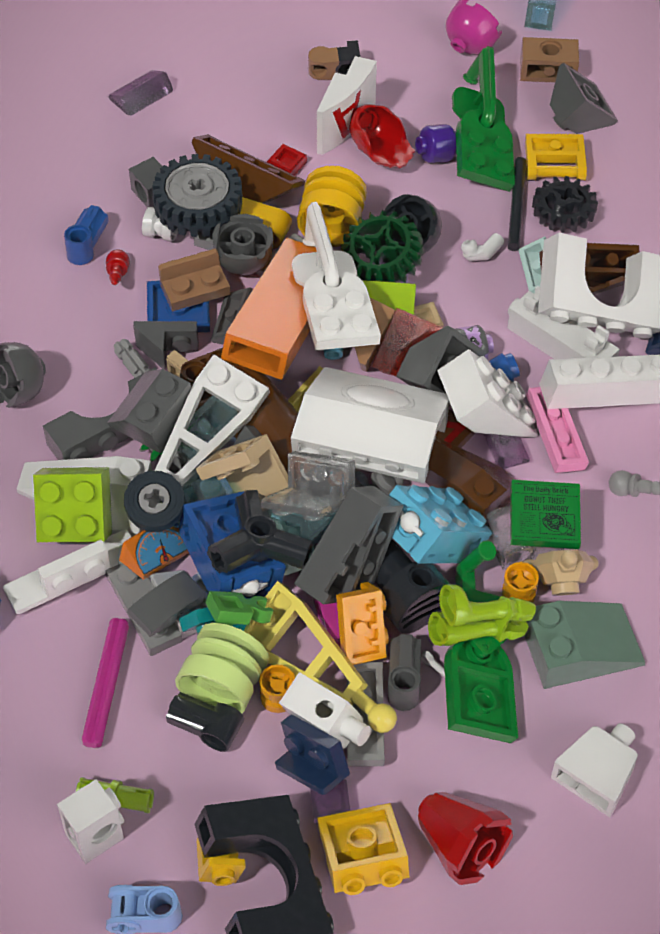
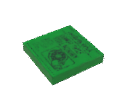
M512 480L510 487V545L580 549V484Z

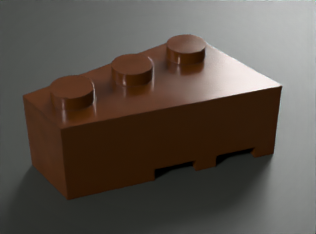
M587 243L585 279L593 295L625 284L626 258L639 253V245ZM543 250L539 252L541 270Z

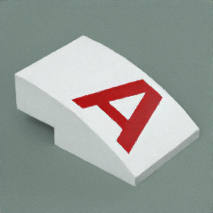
M355 56L346 75L334 74L317 110V154L323 155L351 136V119L357 108L366 104H376L377 61Z

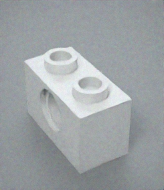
M97 779L57 804L65 834L85 864L124 839L121 825L125 821L118 810L121 804L112 789L107 788L104 790Z

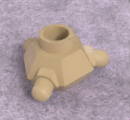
M582 550L551 551L538 554L536 560L526 559L523 561L534 566L542 583L551 586L553 596L579 594V584L586 583L591 571L595 570L599 564L595 556H589L586 551Z

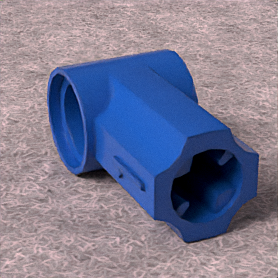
M90 205L89 208H85L75 225L65 230L66 255L70 263L85 265L93 259V248L109 222L108 214L103 212L101 207Z

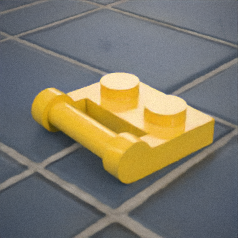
M583 134L525 135L527 180H536L537 177L565 176L576 177V180H586L587 164ZM537 163H575L576 166L537 165Z

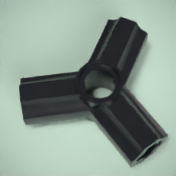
M245 490L243 494L235 498V509L240 530L208 546L207 555L211 560L212 567L220 574L222 572L228 573L250 560L261 562L268 558L303 569L309 559L314 541L277 529L275 522L270 518L265 495L258 493V490Z

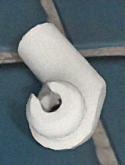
M494 233L483 245H477L475 240H466L462 243L461 250L463 251L464 258L469 261L489 260L502 247L504 239L501 235Z

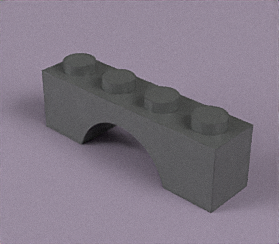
M143 374L128 381L129 393ZM70 411L43 425L46 444L57 460L92 458L103 451L111 450L118 443L130 437L107 424L114 413L104 417L89 418Z

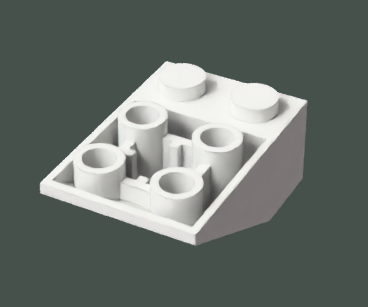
M468 349L437 370L457 421L474 433L532 438L538 436L534 426L536 418L532 410L525 405L523 398L526 397V394L517 381H510L500 368L497 370L493 368L484 356L479 357Z

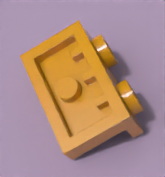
M369 582L361 583V590L336 595L340 647L353 665L386 658V645L389 642L388 631L383 619V612L386 610V600L383 592Z

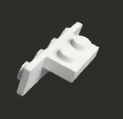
M122 530L109 536L105 542L98 540L3 586L4 592L16 614L26 612L106 574L105 570L121 564L122 562L119 561L122 545L131 538L128 530Z

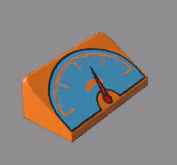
M175 524L172 528L162 532H147L144 530L129 538L122 545L119 561L144 580L189 552L179 533V527Z

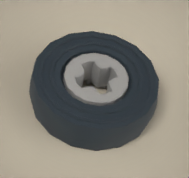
M147 471L137 475L129 483L124 493V508L129 520L136 527L147 532H162L172 528L182 516L185 493L181 484L172 475L163 471ZM154 494H159L160 500L164 502L157 503L155 508H151L149 501L146 499L152 498Z

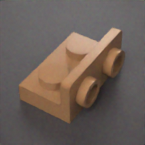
M217 249L171 260L158 266L160 286L172 312L231 294L230 285L220 266Z

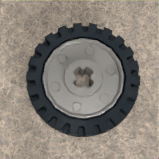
M191 154L192 159L188 160L186 155L180 156L179 163L173 159L169 161V167L163 165L160 168V173L157 172L155 175V181H153L152 185L155 214L157 218H160L163 226L168 225V229L172 232L178 228V234L183 236L186 235L187 231H190L191 237H197L198 232H202L203 237L210 236V230L214 231L216 225L220 223L222 227L224 223L230 222L231 216L241 213V179L238 177L236 169H231V164L228 162L222 164L221 158L215 157L211 161L210 155L204 154L203 159H199L198 154Z

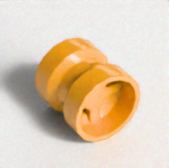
M525 562L511 564L505 570L501 595L507 598L515 597L534 602L539 580L538 571L534 566Z
M278 664L271 665L264 669L260 675L261 703L270 712H286L279 702L295 679L294 673L290 668Z

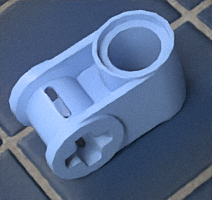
M116 885L109 889L108 897L112 900L111 916L106 920V930L111 933H168L175 930L182 921L183 915L178 896L168 886ZM169 904L172 906L166 914L159 915L154 913L160 905Z

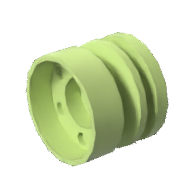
M221 623L205 624L191 647L192 655L185 659L175 678L176 687L180 692L213 706H216L218 703H224L243 713L254 692L253 685L259 681L261 672L267 666L269 661L268 652L259 641L241 629Z

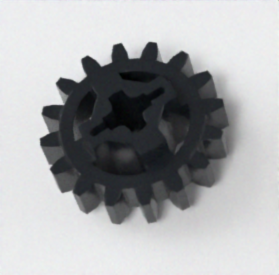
M565 176L564 181L553 177V183L545 180L542 187L536 188L532 203L534 208L533 215L535 217L540 216L539 223L541 225L548 222L550 224L549 230L560 227L561 233H564L566 228L576 232L578 225L585 229L587 228L588 221H594L598 201H596V192H589V184L581 186L580 179L570 182L569 176Z

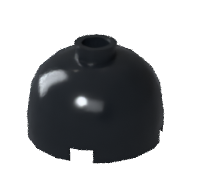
M403 194L393 199L386 206L384 212H386L387 216H390L395 211L399 218L406 215L409 223L414 222L419 233L422 235L424 253L428 252L438 242L441 235L442 221L439 211L430 201L417 195ZM394 238V241L398 242L400 246L405 247L406 244L402 240Z

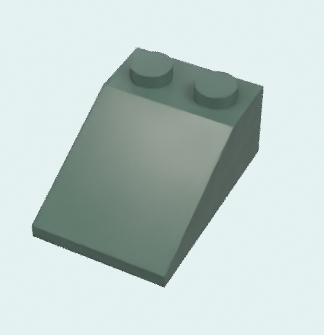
M555 601L537 605L533 619L526 621L529 627L525 634V639L544 689L645 666L646 662L622 603Z

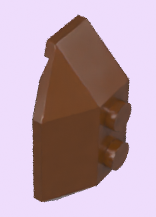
M209 134L196 136L192 139L191 143L199 159H203L204 154L210 155L211 161L218 157L222 159V164L228 162L231 164V169H236L238 177L241 179L243 198L266 203L290 193L305 184L306 180L224 143Z

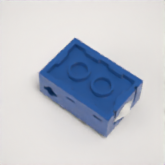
M245 491L183 505L179 533L208 593L209 591L242 593L245 599L254 596L265 597L277 581L283 582L286 566L284 563L271 558L261 562L250 560L228 573L222 572L219 574L212 567L211 560L207 555L208 546L240 530L235 509V498Z

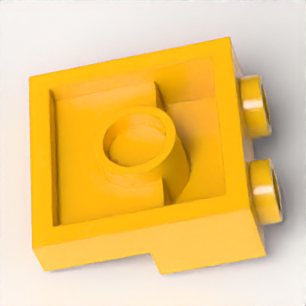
M391 803L317 818L320 836L326 853L327 867L335 893L344 891L348 895H357L367 886L382 884L385 887H395L403 879L410 878L408 854Z

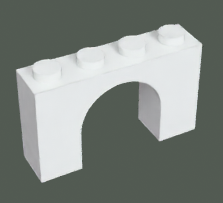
M557 233L544 240L538 314L548 315L550 320L557 322L578 321V325L581 327H596L600 325L606 327V330L611 333L632 332L634 337L642 339L651 338L652 334L660 332L659 254L641 251L626 258L624 293L619 304L613 307L597 300L587 286L585 279L586 238Z

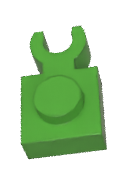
M209 591L205 602L216 623L230 626L234 624L249 625L251 619L259 623H269L274 611L273 608H265L267 603L266 597L254 596L251 599H245L242 593Z

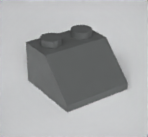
M164 369L145 372L107 424L147 447L162 453L192 387L188 381Z

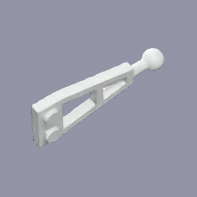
M213 355L195 380L155 471H163L172 475L183 486L197 472L196 468L219 451L252 419L270 393L269 388L216 355ZM204 391L239 411L208 443L187 431ZM181 442H183L198 453L177 474L169 471V468ZM154 494L152 498L146 499L149 501L151 508H155L156 504L161 501L159 494Z

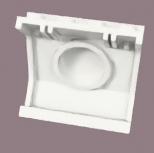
M324 367L304 394L291 436L292 454L425 484L428 462L437 431L445 432L450 401L446 393Z

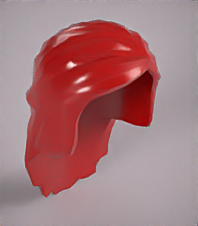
M366 104L357 108L351 119L350 133L358 149L364 152L377 165L399 169L405 167L414 156L412 154L415 153V150L407 140L402 121L385 106Z

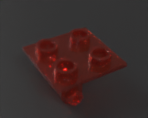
M396 308L372 367L379 369L378 371L396 377L409 348L439 331L442 327Z

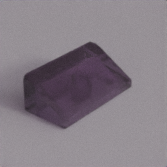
M151 70L114 91L108 97L125 114L132 116L171 93L173 87L166 72Z
M484 434L496 465L506 469L530 462L520 436Z

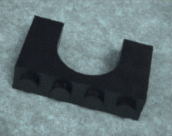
M289 795L204 806L194 823L204 858L235 853L256 854L270 861L279 870L286 885V901L273 906L236 911L225 928L226 934H334L332 916L326 911L322 899V885L319 878L314 875L310 862V848L303 841L299 828V814L292 807Z

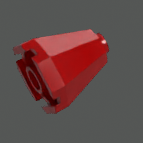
M446 792L428 795L419 805V825L449 877L459 885L478 883L485 876L479 871L487 863L493 869L502 859L513 838V831L507 827V825H512L511 819L498 809Z

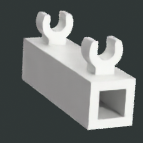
M539 286L535 288V293L528 291L521 299H515L509 306L507 328L553 359L619 356L620 349L607 341L610 334L609 331L600 325L596 327V332L594 333L587 327L579 326L577 321L557 322L550 320L548 315L538 314Z

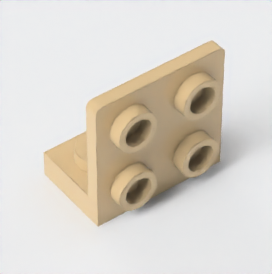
M267 434L219 450L196 468L201 480L214 476L217 480L226 477L234 493L245 490H258V493L265 495L267 505L291 498L297 493Z

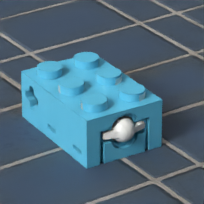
M396 485L389 494L390 497L404 505L392 538L407 553H410V556L418 564L460 563L482 541L488 540L493 534L485 525L486 519L477 511L469 509L462 502V495L453 488Z

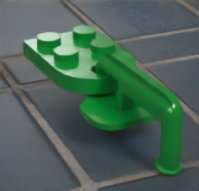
M487 46L481 50L467 73L463 74V79L470 84H477L479 77L480 92L466 87H458L452 94V109L460 118L456 126L457 176L510 192L515 185L513 138L510 129L505 123L504 106L496 98L494 48Z
M487 540L482 541L456 567V585L465 591L468 600L471 602H489L500 598V596L476 590L475 569L484 561L493 560L496 556L495 545ZM485 636L456 643L447 649L444 658L448 730L510 744L518 738L513 669L507 654L500 647L507 639L499 642L494 637Z

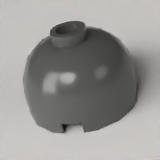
M249 214L233 215L230 217V222L224 223L222 227L219 223L213 231V249H217L220 265L227 271L238 275H250L260 271L269 262L274 247L273 232L271 227L269 226L268 228L264 225L263 219L258 216Z
M18 342L0 343V403H3L5 400L7 402L6 407L10 408L24 404L36 397L42 388L46 373L45 364L37 353L28 345Z

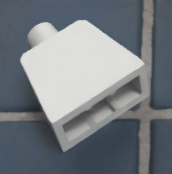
M300 672L279 702L290 714L339 739L343 749L347 747L350 741L358 746H362L370 736V726L363 723V717L348 701Z
M621 723L617 724L610 734L597 726H593L557 758L554 763L551 779L608 817H611L632 774L638 757L637 752L629 747L635 739V733L628 726Z

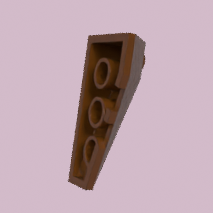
M435 436L425 482L429 486L436 488H453L462 495V502L469 509L480 513L487 523L510 502L511 481L515 479L500 466Z

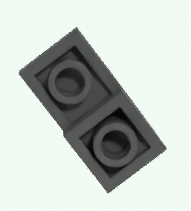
M183 570L145 594L129 607L127 613L151 637L173 625L180 614L201 604L207 593Z

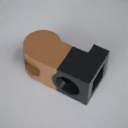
M358 40L347 41V47L328 48L317 46L312 48L308 54L309 75L317 80H332L335 73L346 75L354 57H360Z

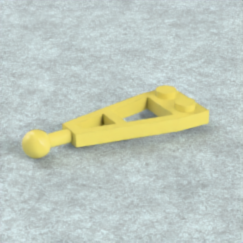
M277 581L265 596L267 598L265 608H273L274 610L270 622L259 623L251 619L250 624L246 625L244 632L253 636L264 646L268 652L269 664L284 665L290 668L295 678L300 672L342 697L352 706L356 704L368 715V724L374 731L386 733L392 730L397 721L395 710L388 704L375 703L363 692L368 684L310 607L286 585ZM298 615L323 646L305 671L271 652ZM332 661L336 663L350 682L343 692L319 679Z

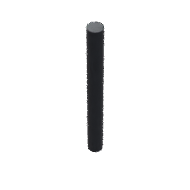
M517 157L514 163L515 185L512 188L508 249L510 251H517L520 248L526 159L524 157Z

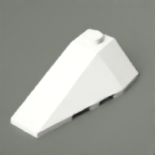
M112 456L24 463L17 486V493L34 500L33 474L42 468L109 467L112 534L128 530L131 537L142 531L127 516L124 508V493L129 483L137 475L152 471L151 460Z

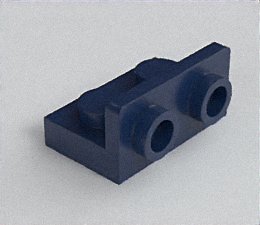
M292 714L280 722L285 735L284 744L288 751L275 761L277 770L321 795L327 794L350 775L339 739Z

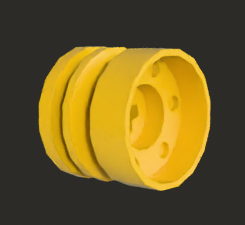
M323 166L312 171L306 179L297 216V224L301 233L305 236L308 206L311 202H317L321 207L331 245L338 247L344 244L343 234H349L350 225L358 226L359 217L362 218L364 202L367 196L366 184L362 178L352 170L340 166Z

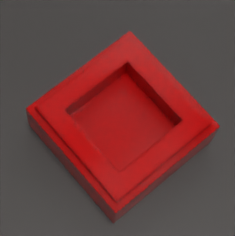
M282 144L267 160V163L295 176L306 164L307 155Z

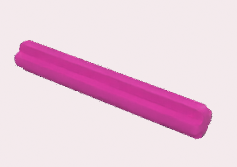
M112 618L109 622L82 735L85 747L99 748L103 742L129 630L128 621L123 618Z

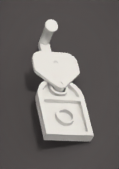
M311 202L307 208L303 244L315 246L317 252L302 253L295 256L292 260V271L296 283L304 287L303 305L315 349L325 350L380 344L381 334L364 282L357 277L354 260L351 255L344 251H333L321 207L317 202Z

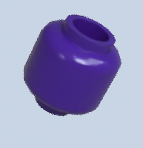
M447 124L425 126L415 140L417 153L427 163L451 161L456 155V131Z

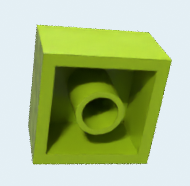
M109 467L42 468L33 474L37 542H96L98 540L105 542L112 534Z

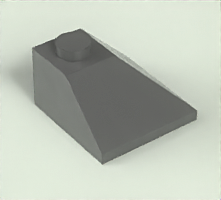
M563 62L559 66L550 101V106L555 113L553 119L556 124L563 130L568 128L576 134L615 125L618 120L597 85Z
M445 326L409 348L396 377L410 386L446 393L437 370L468 349L479 357H485L486 352L454 328Z

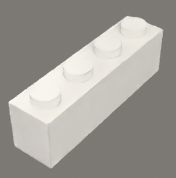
M660 355L549 359L539 383L547 409L660 404Z

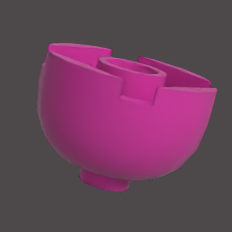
M459 0L447 17L445 26L447 36L451 41L452 48L457 52L479 54L483 48L487 46L492 47L501 36L502 30L497 31L496 28L499 25L497 19L483 6L476 3L472 7L466 4L469 0Z

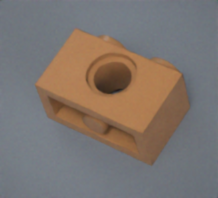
M522 38L520 81L555 83L559 66L563 62L578 72L579 39Z

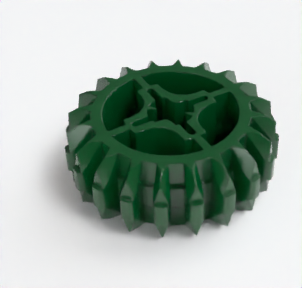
M383 209L380 216H375L370 212L369 219L364 220L359 217L358 226L350 225V233L343 234L344 244L341 245L340 250L352 256L357 270V277L363 281L396 283V281L400 280L406 283V274L415 276V267L421 266V256L424 253L422 235L419 233L414 222L409 223L406 215L399 218L398 214L394 211L390 216H387ZM394 238L402 240L406 244L405 247L400 246L398 242L394 241ZM360 253L365 254L366 258L370 259V263L359 258Z

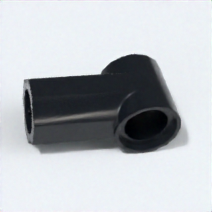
M182 692L174 696L166 715L167 723L199 736L204 744L220 752L229 750L245 719L240 711L230 705L218 703L216 706H213Z

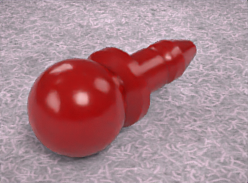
M120 249L112 250L106 257V271L109 274V280L112 285H117L121 281L130 265L128 254Z

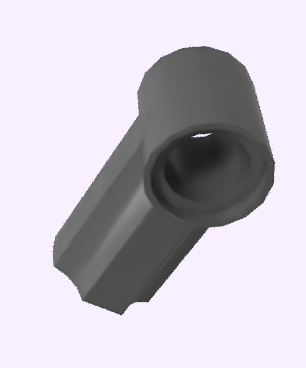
M400 634L398 637L391 638L388 702L393 708L400 711H409L415 708L420 698L421 640L415 638L412 634ZM406 686L410 689L403 690L398 687Z

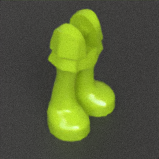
M446 584L441 588L439 595V604L442 612H432L429 617V637L436 646H451L462 641L485 636L494 637L499 642L507 638L515 640L525 636L529 627L526 621L533 619L536 606L533 602L504 596L489 602H471L460 586Z

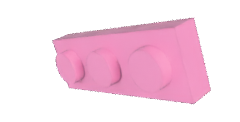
M529 388L526 397L535 415L536 424L554 472L586 470L589 461L568 408L547 409L541 388Z

